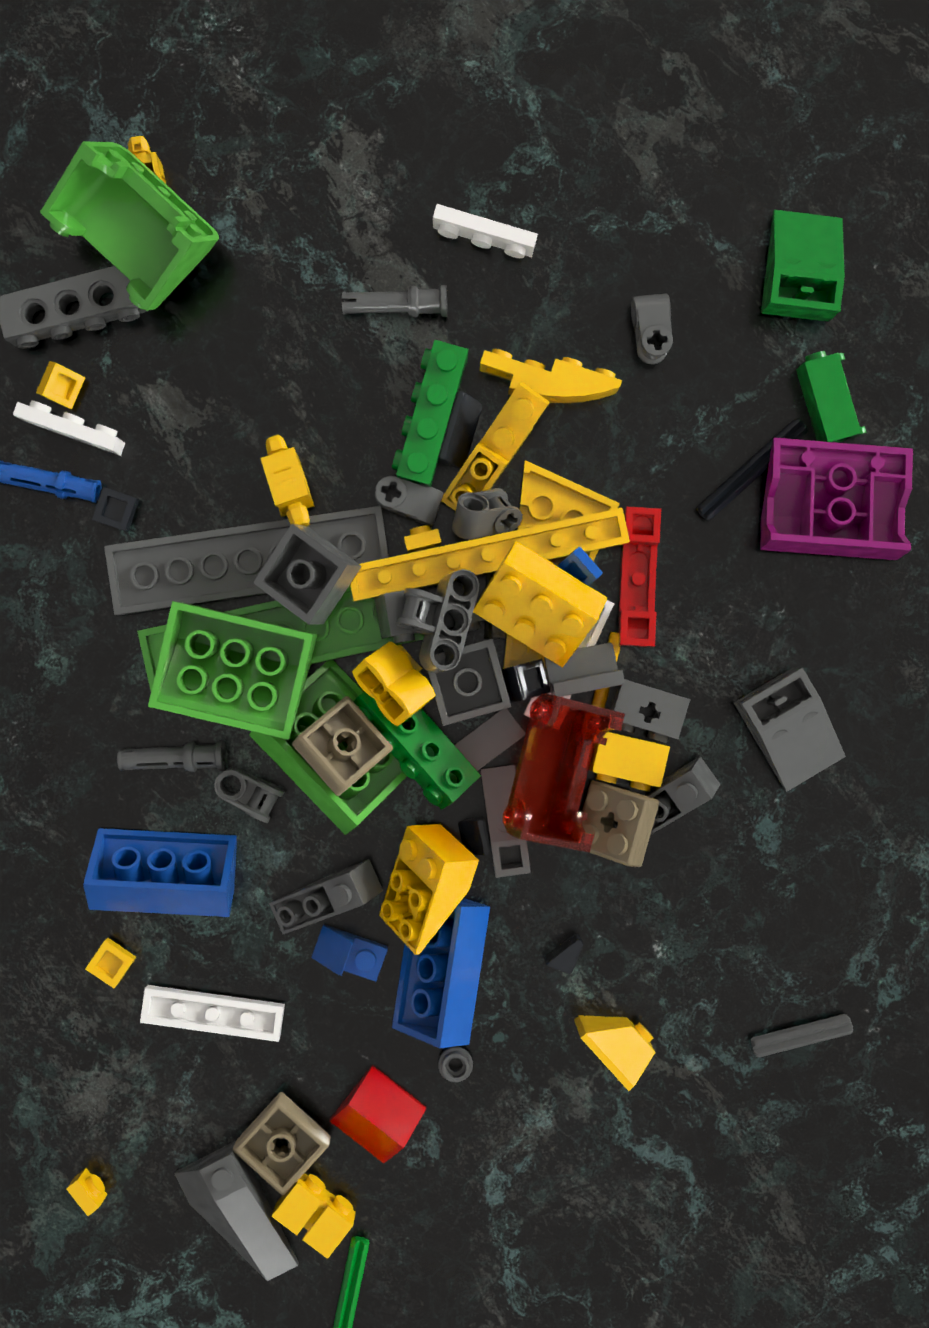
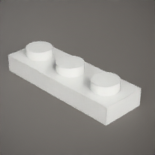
M436 204L433 215V228L437 229L438 233L444 237L456 239L458 236L471 239L472 244L481 248L489 249L491 246L505 249L504 252L511 257L524 258V256L532 258L537 233Z
M31 400L29 406L17 402L13 415L20 420L121 456L125 442L116 437V430L97 424L96 429L84 426V419L64 412L63 417L50 413L51 407Z

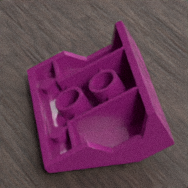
M773 438L761 516L760 550L898 560L911 551V543L905 536V507L912 491L913 448Z

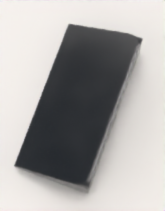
M463 391L457 392L439 453L441 464L458 469L462 468L468 458L482 410V404Z

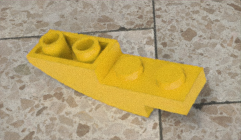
M493 349L492 352L484 350L479 368L481 372L511 381L508 395H512L518 384L522 382L550 403H576L601 399L616 394L622 383V380L615 378L616 374L603 368H596L595 371L583 368V364L573 358L563 357L562 360L555 359L550 372L545 370V365L540 362L526 360L523 363L513 360L512 354L500 349Z
M519 383L482 440L476 445L444 493L442 502L456 511L458 498L461 494L490 490L526 440L550 402L524 383Z

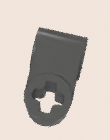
M664 293L634 296L631 299V317L635 329L637 353L643 362L655 365L665 359L673 344L669 295ZM650 340H654L658 346L661 345L660 349L655 350L654 345L649 344Z
M387 476L381 479L375 491L376 502L383 509L430 526L434 525L444 495L442 491L433 487L413 483L395 476ZM390 485L396 487V493L401 496L400 498L394 497L392 502H387L385 500L386 494L381 492V490H388Z
M501 488L475 493L466 492L458 498L452 531L457 536L468 540L510 532L520 525L522 513L519 508L509 503L507 493Z
M238 767L225 769L218 775L214 783L215 792L218 797L240 808L251 817L265 823H269L271 819L269 814L278 797H283L285 793L277 785L258 778ZM227 775L236 776L241 782L240 791L235 793L228 792L223 785L224 777ZM264 794H267L262 806H259Z

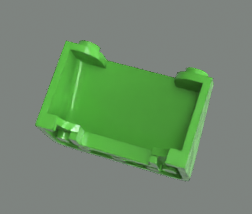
M83 141L40 211L50 221V227L56 233L64 237H69V235L83 236L130 280L126 286L130 301L138 308L146 311L156 309L212 250L219 239L215 229L128 149L114 142Z

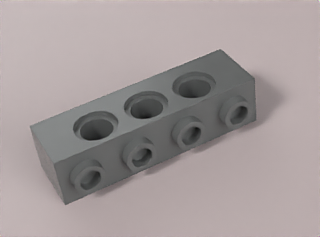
M115 266L0 296V325L3 337L13 346H18L21 349L37 346L39 340L50 337L54 340L65 339L72 336L73 331L84 328L87 331L99 330L106 327V323L118 319L121 322L133 321L138 319L141 313L148 311L138 308L130 301L129 293L126 290L130 280ZM108 292L114 294L110 304L100 306L99 301L103 294ZM78 301V311L72 315H66L67 306L71 302ZM40 310H45L43 321L33 324L34 314Z

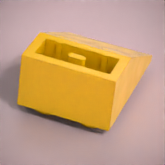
M441 824L411 825L406 827L379 916L415 955L423 951L468 893L479 859Z

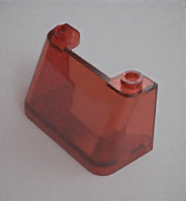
M547 693L541 694L533 701L530 707V719L508 805L503 813V824L507 833L522 840L590 852L594 835L585 832L582 820L587 821L588 814L578 809L595 743L606 745L607 738H604V735L608 731H621L624 713Z

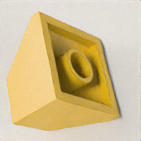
M579 1015L574 1021L580 1038L624 1087L630 1091L655 1054L650 1043L653 1036L640 1022L634 1025L626 1017Z

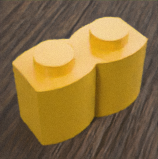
M391 641L366 657L352 671L359 686L375 699L383 715L396 726L401 725L436 696L429 680L412 667L407 654Z

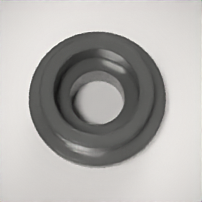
M462 1047L447 1048L440 1055L438 1061L439 1072L443 1078L450 1082L465 1080L473 1069L470 1053ZM454 1058H458L462 1061V1065L455 1069L449 1065V1062Z

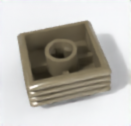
M349 696L339 701L292 742L294 748L336 796L343 794L393 750L392 745ZM344 741L348 747L342 751L337 745Z
M592 780L573 846L626 866L641 867L658 810L659 800L604 782ZM614 820L618 822L617 828L613 826Z
M280 1092L236 1140L233 1152L281 1195H285L329 1147L331 1136L283 1092ZM277 1138L287 1139L289 1141L288 1147L286 1145L280 1148L277 1147Z

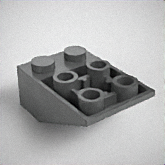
M791 668L733 702L786 792L846 757L823 702L803 668Z

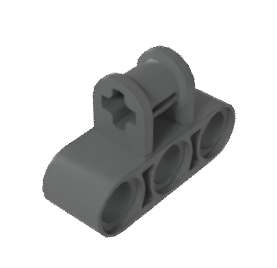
M461 569L445 575L440 580L435 595L418 589H405L404 596L407 598L402 616L397 618L396 625L424 635L419 660L423 668L430 673L452 670L460 662L479 592L478 578L470 570ZM454 579L459 580L463 584L464 593L462 596L456 594L453 589ZM445 613L451 614L454 618L455 626L452 631L444 624ZM437 647L442 648L445 652L446 659L443 665H440L435 660L434 651Z

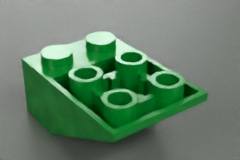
M774 209L761 313L829 322L841 311L845 278L843 218Z

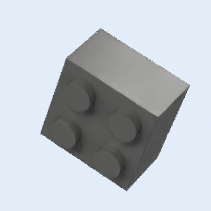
M292 523L253 583L308 625L324 624L362 566L308 526Z
M493 639L464 646L460 662L454 669L439 673L428 672L436 695L435 699L443 726L511 707ZM445 652L434 654L437 663L443 665L446 659Z

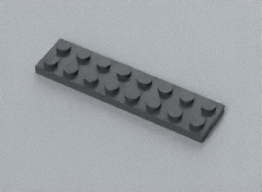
M381 506L309 516L310 522L308 527L358 564L389 558ZM289 520L104 546L114 615L171 608L172 601L193 605L267 594L253 582L290 527Z

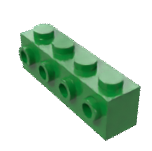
M434 340L432 349H425L420 369L426 370L422 383H415L411 402L416 403L413 417L406 416L401 436L407 437L404 449L396 450L392 469L397 470L396 477L413 483L432 486L439 462V453L468 360L469 349L439 340Z
M365 691L353 701L392 745L393 750L390 753L399 761L402 772L408 778L414 779L423 789L426 799L441 810L452 804L481 777L477 770L422 708L401 725L396 726L383 715L375 699Z

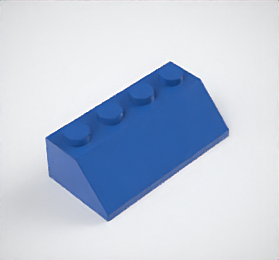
M98 828L83 883L89 910L229 917L235 888L237 836Z
M463 898L420 954L415 955L406 944L404 945L392 1023L393 1029L438 1048L469 1045L490 906Z

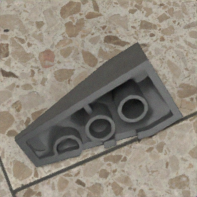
M236 1141L175 1171L174 1174L189 1204L265 1280L269 1281L299 1265L279 1222L272 1217L273 1210L252 1168L233 1152Z

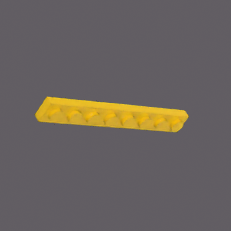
M623 508L361 563V569L350 584L353 600L356 602L374 598L384 593L402 591L406 588L415 589L439 584L445 575L461 569L470 570L476 576L496 572L516 541L546 560L567 557L579 546L584 552H590L627 544L630 540Z

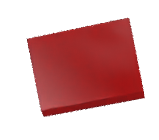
M372 1065L329 1121L378 1160L385 1163L404 1149L423 1116L426 1106Z

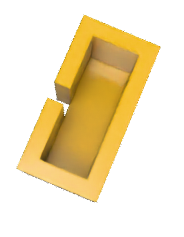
M599 730L589 770L597 773V780L616 784L617 778L631 781L629 787L650 792L651 786L661 788L670 746Z
M304 1173L292 1188L276 1202L272 1217L296 1236L304 1227L308 1231L302 1240L328 1259L352 1228L355 1211L352 1204L341 1195L334 1196L326 1190L325 1184L317 1176Z

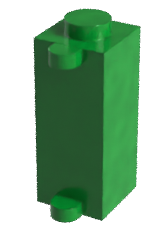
M825 351L816 352L806 356V362L796 369L817 441L839 443L867 433L865 426H859L841 364L845 360L844 353L826 355Z

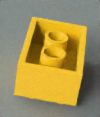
M516 541L481 594L473 613L563 668L598 621L607 597Z

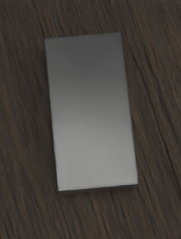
M506 708L499 710L455 743L454 746L478 771L525 736L526 733Z

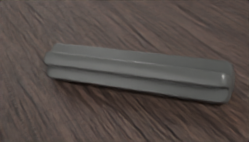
M846 1014L753 1037L751 1038V1047L754 1055L760 1058L850 1035L853 1033V1025L851 1019Z

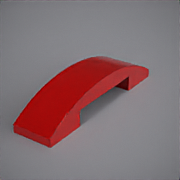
M626 507L625 521L630 542L623 544L621 551L619 645L655 647L656 612L654 611L661 509Z

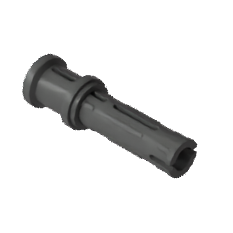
M441 285L439 289H418L417 286L408 287V291L342 292V300H344L342 302V311L344 315L352 313L408 312L409 316L413 318L418 317L419 314L438 313L442 317H447V285Z
M218 740L216 744L196 745L195 741H189L181 747L120 748L117 754V763L120 771L184 768L185 771L196 772L197 769L217 768L218 771H224L227 765V750L224 740Z

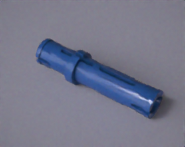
M0 460V483L53 493L62 499L74 497L96 503L100 498L102 486L99 480L72 476L71 472L62 470L60 473Z

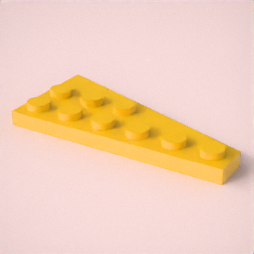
M525 460L519 508L522 513V521L517 530L618 509L620 503ZM599 550L585 553L594 562ZM567 557L548 561L558 566ZM506 634L503 669L542 659L544 668H546L543 655Z

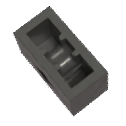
M624 679L625 684L616 687L607 717L616 720L615 728L634 733L635 728L639 727L649 731L648 738L664 743L668 742L669 737L679 739L691 699ZM651 703L650 709L656 711L654 718L647 717L646 721H644V715L639 713L640 707H647Z

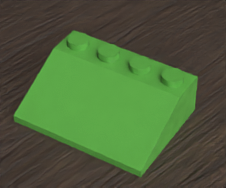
M172 601L148 707L289 740L310 669L318 634Z
M329 660L306 679L289 740L251 731L249 736L346 835L357 827L407 776L402 772L399 761L391 753H388L343 794L336 796L294 748L292 742L298 735L344 697L349 696L354 701L363 693L360 687L334 660ZM344 741L337 745L342 751L348 747Z

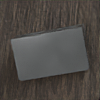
M612 643L576 649L563 668L544 657L552 697L557 698L625 684L623 670H618Z

